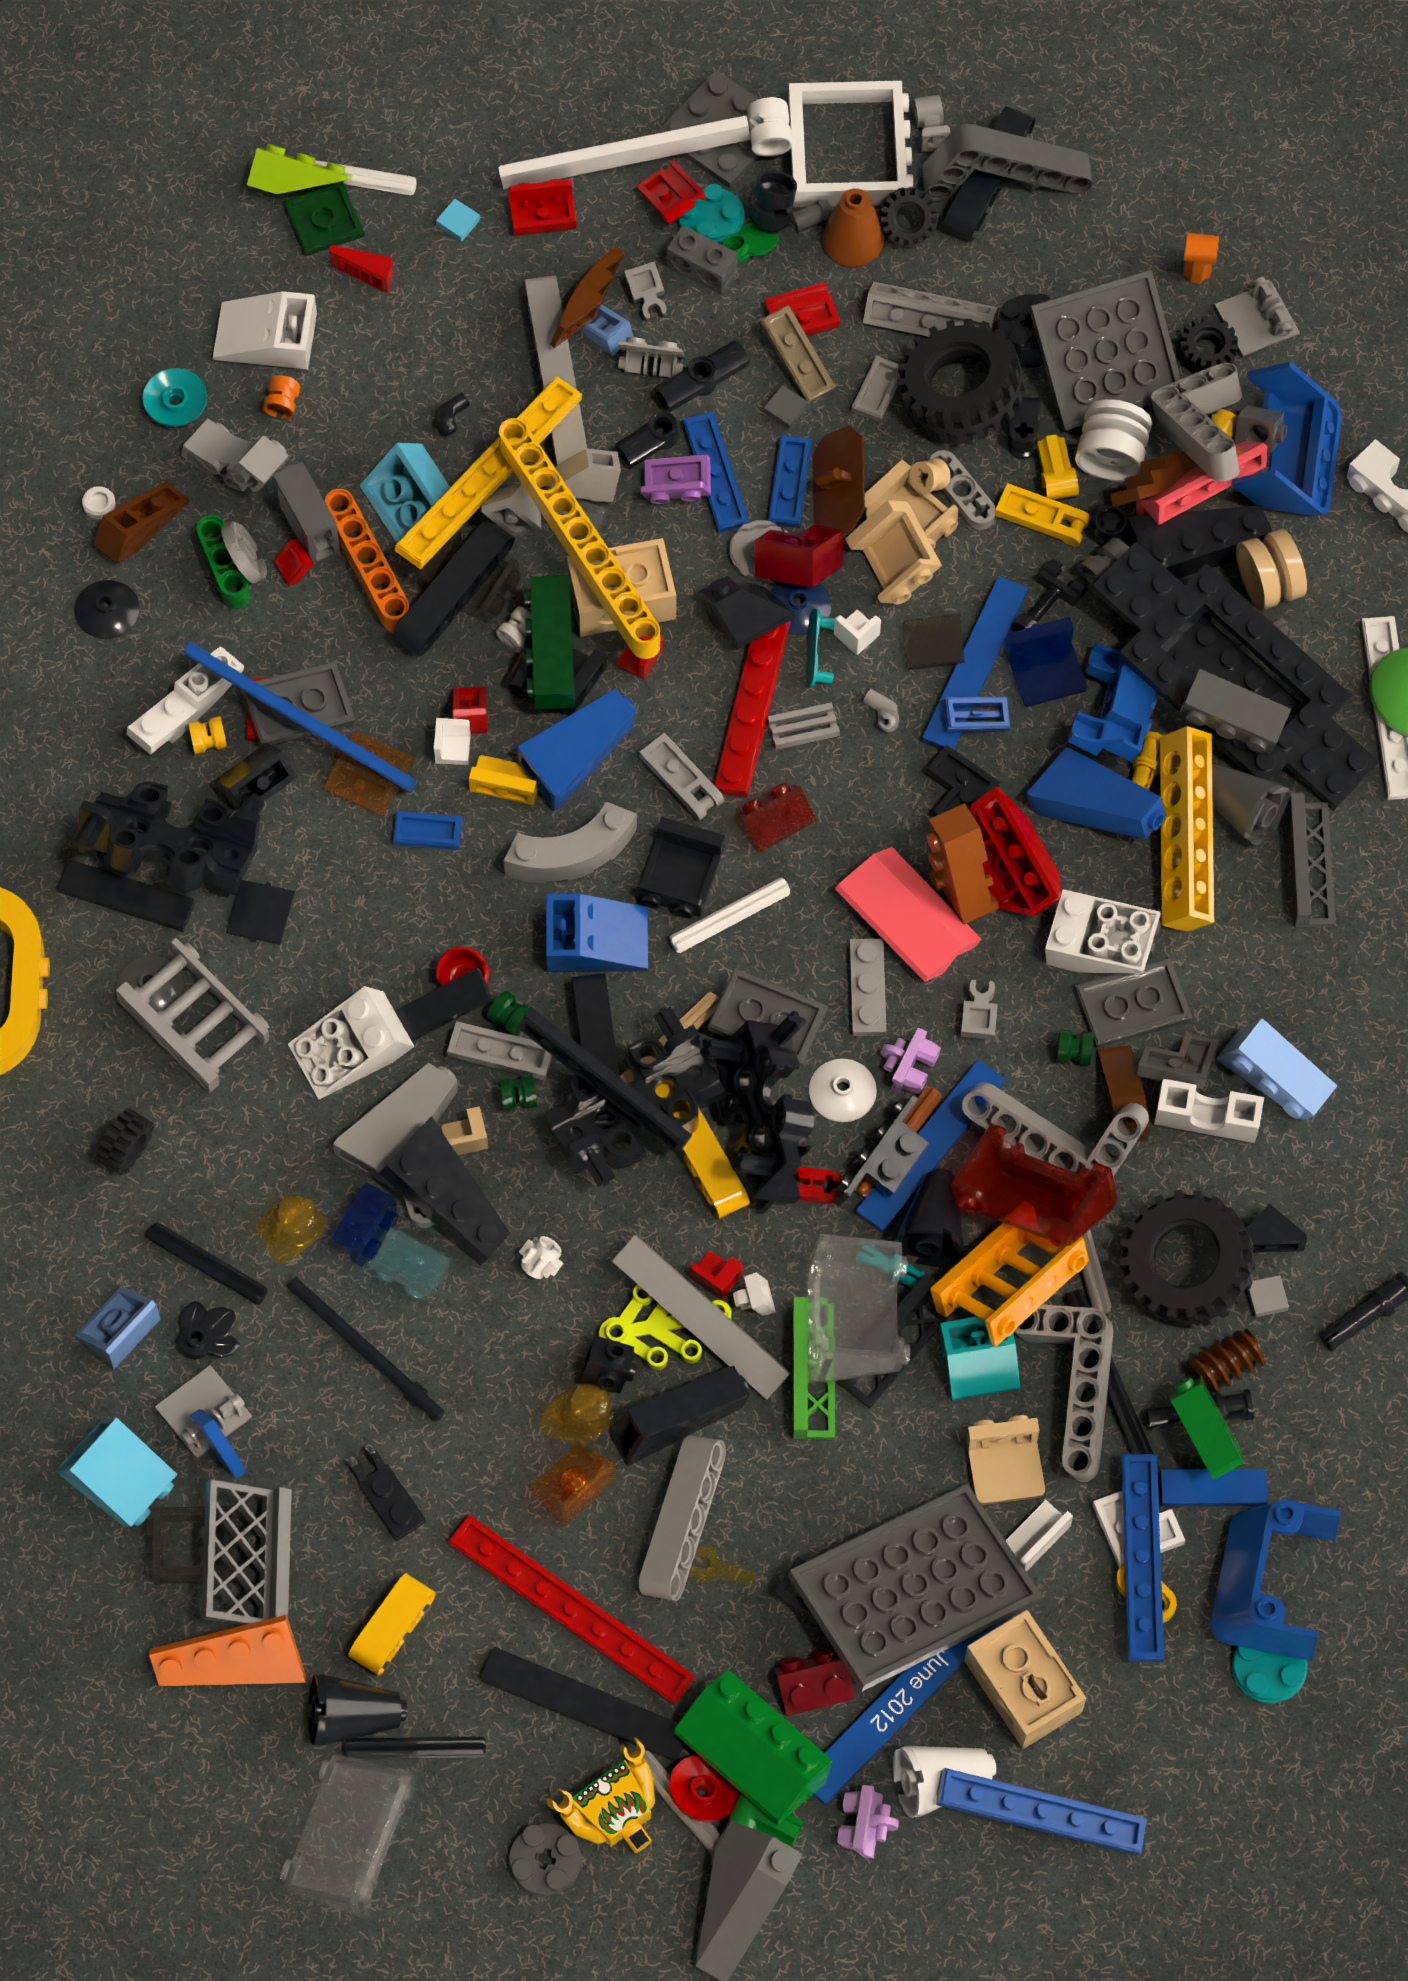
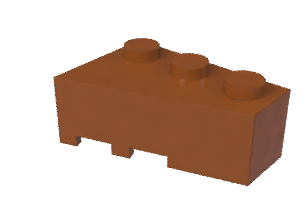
M965 803L929 819L930 833L926 837L931 848L928 858L933 868V871L930 872V878L937 891L942 889L963 924H967L999 909L997 899L993 897L988 889L989 886L994 885L992 876L990 874L985 876L982 863L987 861L988 858L981 829Z

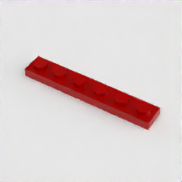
M790 621L749 644L714 785L721 794L741 797L749 796L791 625Z

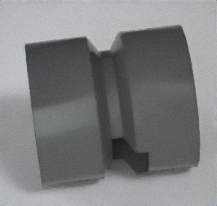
M1113 537L1098 549V555H1090L1078 565V574L1090 582L1087 586L1090 590L1093 584L1129 547L1120 539Z

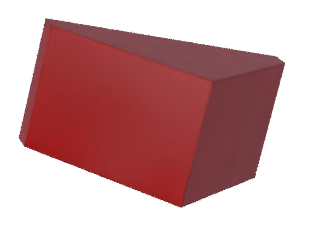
M486 686L453 688V719L469 720L471 734L488 733Z

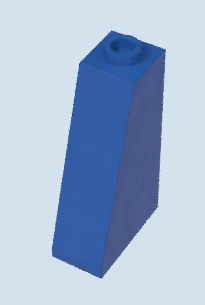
M615 688L517 747L518 764L531 780L537 781V789L554 811L563 805L634 727L635 707L627 696L622 697Z
M1067 746L1026 793L1031 810L1037 815L1142 839H1147L1154 830L1159 829L1166 816L1160 796Z

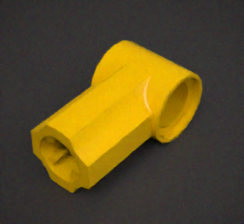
M1050 435L1037 441V451L1042 469L1041 483L1042 488H1046L1047 496L1044 497L1056 500L1078 496V478L1075 468H1071L1064 437Z

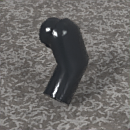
M462 392L442 404L437 410L435 426L437 429H440L443 436H449L457 431V425L453 421L455 415L470 406L468 399Z

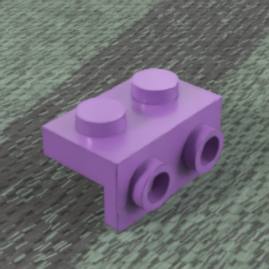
M705 454L645 460V486L640 487V493L653 504H666L670 502V499L681 498V500L689 502L699 501L701 496L711 495L710 457Z

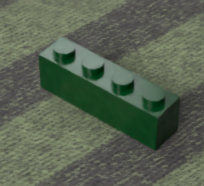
M570 575L530 576V589H524L525 609L531 608V618H525L526 638H532V648H526L527 668L533 667V677L527 678L528 697H534L535 709L575 708Z

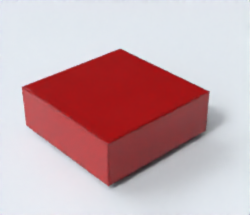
M299 539L290 540L274 559L288 586L299 583L313 566Z

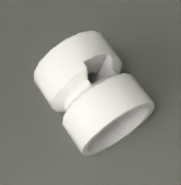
M769 97L752 102L747 108L749 127L752 129L750 137L753 152L759 156L768 157L781 155L792 148L793 141L791 128L788 125L789 112L786 101L781 98Z

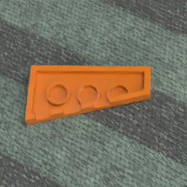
M287 1614L151 1648L149 1651V1657L159 1686L306 1683V1674Z

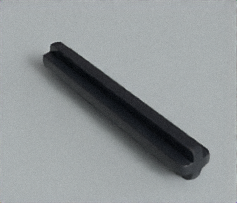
M156 1222L149 1229L147 1236L151 1242L253 1303L261 1304L268 1293L266 1286L161 1223Z
M484 1737L353 1738L345 1741V1756L347 1759L483 1758L486 1755V1739Z

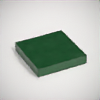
M343 181L283 201L305 257L330 249L331 245L339 246L365 237L364 230Z

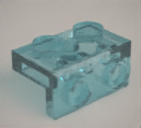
M390 1227L376 1258L370 1259L368 1266L376 1270L374 1275L389 1283H393L395 1280L405 1285L404 1291L406 1293L423 1299V1296L429 1297L436 1294L453 1258L396 1227Z

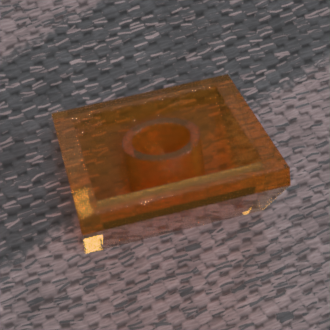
M578 1442L528 1490L567 1527L616 1481V1466L608 1458Z

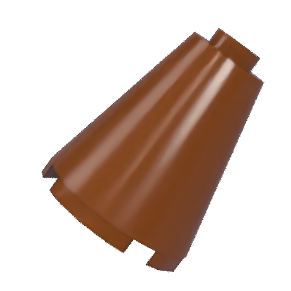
M853 188L841 195L822 232V247L836 264L847 268L863 267L880 256L884 247L885 236L869 194L864 190Z

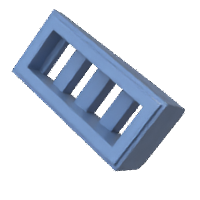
M601 305L596 316L599 315L600 317L593 324L588 323L580 331L602 350L614 356L620 350L618 341L626 342V337H633L632 329L628 320ZM607 323L610 324V325H609L607 328H605L603 331L601 330V328H602L604 325H606Z

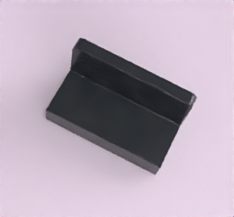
M596 648L590 656L577 649H573L575 708L556 709L567 716L577 711L607 669V655Z

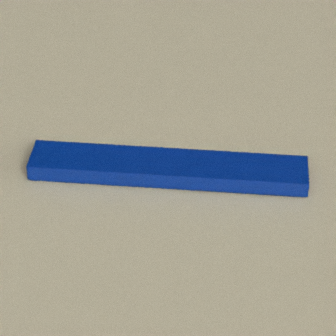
M998 576L922 737L923 743L943 750L946 745L955 749L962 732L945 733L944 726L947 723L943 719L945 707H942L941 701L945 697L980 696L1011 630V623L1016 619L1028 594V587ZM953 707L954 711H973L974 707ZM968 719L955 720V722H968Z
M977 1060L918 1133L929 1144L896 1191L888 1197L875 1186L856 1210V1215L883 1234L916 1194L924 1176L937 1168L974 1122L963 1112L962 1102L964 1097L976 1084L981 1082H988L1000 1089L1005 1083V1078L980 1060ZM974 1096L979 1106H987V1102L983 1097Z
M1122 1454L1127 1661L1163 1662L1164 1641L1157 1454Z
M949 1768L941 1770L936 1805L1125 1853L1135 1855L1142 1853L1147 1818Z

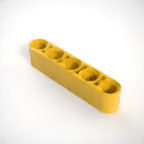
M664 1083L660 1084L655 1092L659 1097L668 1098L674 1094L675 1089L672 1085ZM700 1110L698 1127L692 1133L691 1139L683 1149L685 1154L683 1159L693 1177H698L701 1184L699 1187L709 1205H714L717 1211L715 1216L721 1219L749 1205L750 1201L740 1179L732 1169L727 1156ZM678 1111L674 1114V1117L684 1119L690 1114L686 1111Z

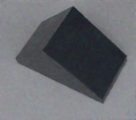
M1270 1203L1246 1228L1255 1249L1253 1253L1304 1251L1307 1243V1235Z

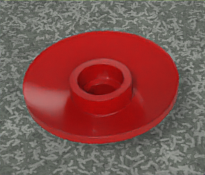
M699 1755L690 1756L680 1761L670 1775L669 1792L674 1804L682 1813L698 1821L713 1822L725 1818L731 1813L739 1797V1790ZM696 1791H703L706 1794V1797L698 1795Z

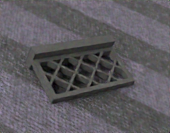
M212 1479L206 1482L201 1619L246 1625L286 1614L288 1617L292 1489L279 1487L275 1490ZM217 1491L226 1492L234 1503L226 1512L216 1502ZM249 1497L262 1498V1513L257 1517L254 1516L244 1503ZM237 1508L249 1522L241 1532H239L228 1517ZM220 1523L224 1525L233 1537L225 1546L215 1536L216 1526ZM252 1528L261 1538V1547L256 1551L252 1549L243 1537ZM236 1542L248 1556L240 1566L237 1565L227 1552ZM219 1557L222 1558L232 1571L223 1581L214 1571V1561ZM251 1562L260 1572V1581L255 1585L250 1582L242 1571ZM235 1576L247 1591L239 1600L234 1597L226 1586ZM218 1591H220L231 1606L225 1612L213 1611V1596ZM250 1596L259 1606L258 1618L250 1617L241 1606Z

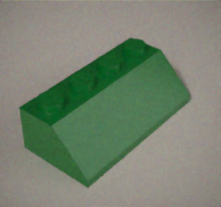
M729 1670L703 1690L674 1729L675 1735L777 1825L825 1785L833 1762Z

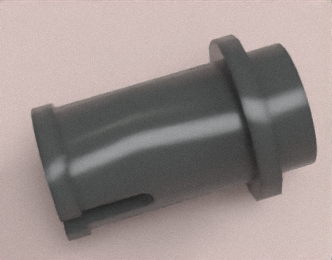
M818 199L816 201L817 204L791 213L798 232L823 221L825 224L827 223L833 212L828 200L821 201Z

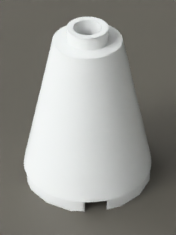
M904 1746L895 1750L893 1756L894 1782L901 1781L905 1795H898L904 1812L910 1818L921 1817L942 1807L936 1805L941 1770L944 1768L992 1779V1776L996 1774V1763L993 1756L987 1754L983 1748Z

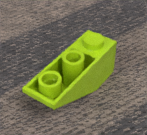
M267 144L266 148L256 149L247 185L274 194H282L351 180L353 175L344 173L346 168L344 166L327 162L325 167L315 164V157L297 153L295 158L284 154L285 148Z

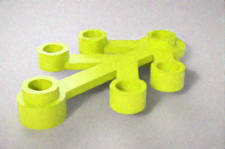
M638 1284L633 1289L632 1300L621 1316L607 1319L600 1327L599 1337L633 1346V1353L647 1361L648 1366L653 1370H661L666 1367L668 1354L662 1347L650 1348L638 1340L637 1337L650 1335L679 1353L687 1363L698 1362L702 1355L701 1345L697 1341H685L671 1332L686 1327L673 1315L667 1316L669 1312L659 1303L646 1321L633 1323L642 1307L649 1305L653 1301V1297L650 1295L645 1299L637 1296L640 1290H644ZM722 1300L712 1301L714 1305L722 1309L732 1319V1310L726 1302ZM618 1328L622 1330L623 1334L615 1338L610 1335L611 1330ZM693 1347L697 1349L698 1353L695 1356H688L685 1350ZM654 1354H660L664 1360L660 1363H654L651 1357Z

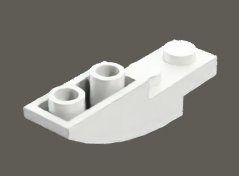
M221 646L211 653L212 656L240 673L244 670V665ZM197 664L175 682L174 690L127 727V735L151 755L168 740L174 743L189 729L188 723L197 721L224 695L232 683L203 665Z

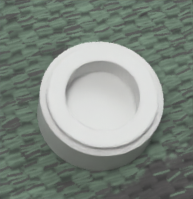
M100 486L89 489L82 499L85 513L93 519H102L105 514L113 511L116 505L113 493L109 489Z

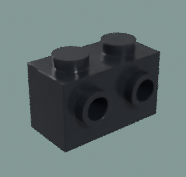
M265 743L214 780L229 806L239 810L246 796L251 797L252 794L259 795L258 800L265 801L276 792L285 788L287 784L298 776L282 750Z

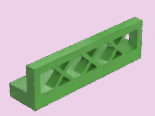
M794 1297L793 1439L835 1440V1305H808V1297ZM808 1314H828V1326L817 1335L808 1327ZM827 1333L828 1345L822 1340ZM808 1334L813 1338V1340L809 1344ZM816 1343L828 1352V1359L818 1368L808 1360V1351ZM827 1366L828 1378L822 1373ZM808 1367L813 1371V1373L809 1377ZM816 1376L828 1385V1392L819 1401L808 1393V1384ZM827 1399L828 1411L822 1406ZM808 1400L813 1404V1406L809 1410ZM817 1409L828 1418V1431L808 1430V1417Z

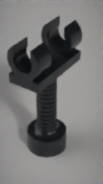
M1054 558L1039 573L1037 582L1048 589V591L1028 615L1021 613L1011 623L1012 630L1026 641H1031L1039 632V620L1058 598L1074 607L1089 589L1087 586L1090 582L1081 576L1077 577L1070 587L1056 579L1062 572L1060 568L1063 564Z

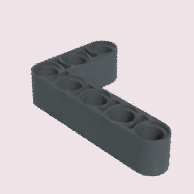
M962 124L953 129L922 166L924 192L935 202L944 201L951 197L974 169L1072 194L1085 193L1093 186L1090 156L1087 153L974 124Z

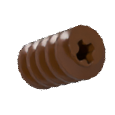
M1244 1329V1332L1241 1330L1235 1331L1232 1336L1233 1339L1230 1337L1223 1338L1221 1345H1211L1209 1352L1205 1350L1199 1352L1198 1359L1194 1357L1187 1359L1186 1366L1193 1381L1200 1377L1205 1387H1208L1216 1394L1219 1392L1217 1381L1220 1380L1226 1387L1231 1385L1229 1374H1232L1237 1380L1242 1379L1241 1367H1244L1249 1373L1254 1372L1253 1360L1261 1367L1265 1366L1266 1362L1261 1346L1248 1329Z

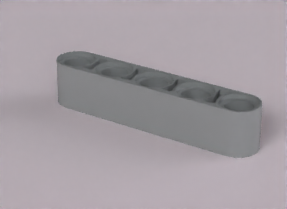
M688 1435L684 1439L640 1574L639 1589L642 1595L677 1601L682 1596L725 1461L726 1447L722 1440Z

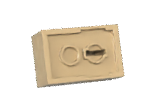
M663 538L608 548L657 623L675 620L676 592ZM568 555L567 575H570L571 597L580 637L618 630ZM598 560L590 562V564L592 565H598L602 563ZM615 585L606 587V589L608 590H615L619 588ZM627 610L624 611L622 614L632 615L635 612Z
M1028 1610L967 1646L965 1663L1022 1749L1083 1712L1086 1701L1085 1695Z

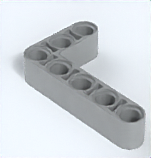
M1221 363L1160 387L1151 393L1150 397L1156 425L1215 481H1228L1239 475L1240 468L1234 441L1207 416V414L1232 405L1242 398L1237 367L1234 364Z
M988 1082L976 1084L962 1102L963 1112L969 1119L1089 1196H1097L1107 1188L1149 1121L1148 1113L1142 1105L1137 1103L1124 1105L1114 1117L1094 1150H1092ZM974 1096L983 1097L987 1102V1107L979 1106ZM1003 1114L1012 1116L1016 1121V1126L1008 1125L1003 1119ZM1123 1117L1133 1118L1137 1128L1128 1127L1124 1123ZM1031 1133L1040 1134L1045 1144H1037L1032 1139ZM1106 1144L1115 1145L1120 1155L1110 1154ZM1060 1152L1069 1153L1074 1163H1067L1062 1160ZM1089 1171L1098 1172L1102 1177V1182L1092 1180Z
M1041 1305L1030 1315L1035 1318L1032 1327L1023 1330L1020 1329L1019 1325L1014 1332L1022 1340L1028 1342L1074 1345L1062 1464L1076 1481L1089 1482L1096 1477L1100 1467L1114 1333L1113 1325L1107 1316L1096 1308ZM1067 1318L1069 1320L1067 1328L1061 1332L1054 1331V1324L1057 1320ZM1093 1321H1103L1102 1329L1098 1333H1088V1326ZM1089 1355H1099V1361L1096 1366L1092 1368L1084 1367L1085 1359ZM1087 1388H1094L1096 1391L1095 1397L1089 1402H1081L1082 1392ZM1084 1422L1092 1423V1429L1088 1435L1077 1436V1429L1080 1424ZM1081 1456L1088 1457V1465L1085 1469L1081 1471L1073 1470V1464L1077 1458Z

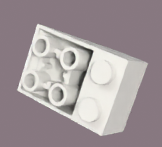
M282 291L222 302L213 360L308 370L317 316L315 295Z
M1063 889L1045 947L1046 964L1078 973H1144L1161 912Z
M366 986L288 1043L318 1099L393 1063L415 1047L385 993Z

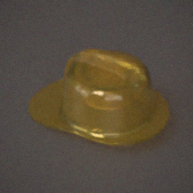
M293 1195L281 1199L275 1207L258 1221L254 1228L275 1264L296 1258L325 1232L328 1220L316 1209L310 1198L307 1199L303 1196Z
M580 1383L554 1400L544 1410L540 1422L542 1435L584 1447L608 1430L615 1421L608 1391L593 1384Z

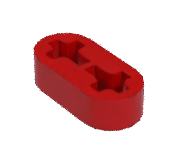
M799 1167L797 1169L798 1172L792 1174L798 1177L800 1183L809 1184L798 1185L801 1196L798 1201L833 1203L839 1194L835 1188H832L831 1193L827 1194L824 1193L823 1187L813 1186V1184L824 1185L825 1180H832V1185L836 1187L842 1179L836 1171Z

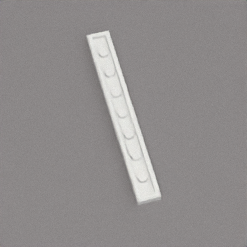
M747 116L501 165L499 173L503 189H508L510 186L520 183H541L552 179H561L751 140Z

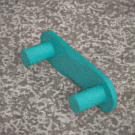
M816 608L811 612L808 631L806 685L811 688L815 682L832 684L834 674L831 672L817 670V644L820 628L834 630L836 618L820 616V610Z

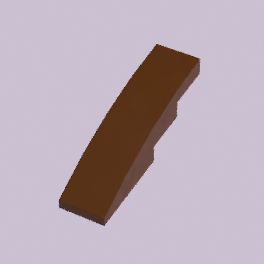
M617 246L613 247L599 259L580 281L558 321L550 342L553 348H556L594 320L604 301L603 297L614 279L613 274L618 269L625 255Z
M1185 452L1167 454L1141 461V474L1124 478L1127 490L1110 494L1113 507L1159 494L1182 478L1195 462Z

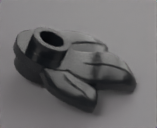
M199 1301L190 1303L180 1317V1325L183 1331L180 1333L178 1345L183 1354L190 1359L197 1360L205 1357L207 1354L224 1358L235 1353L241 1346L238 1340L229 1335L235 1325V1311L226 1307H217L207 1312ZM198 1338L202 1341L199 1343H195L191 1341V1339Z

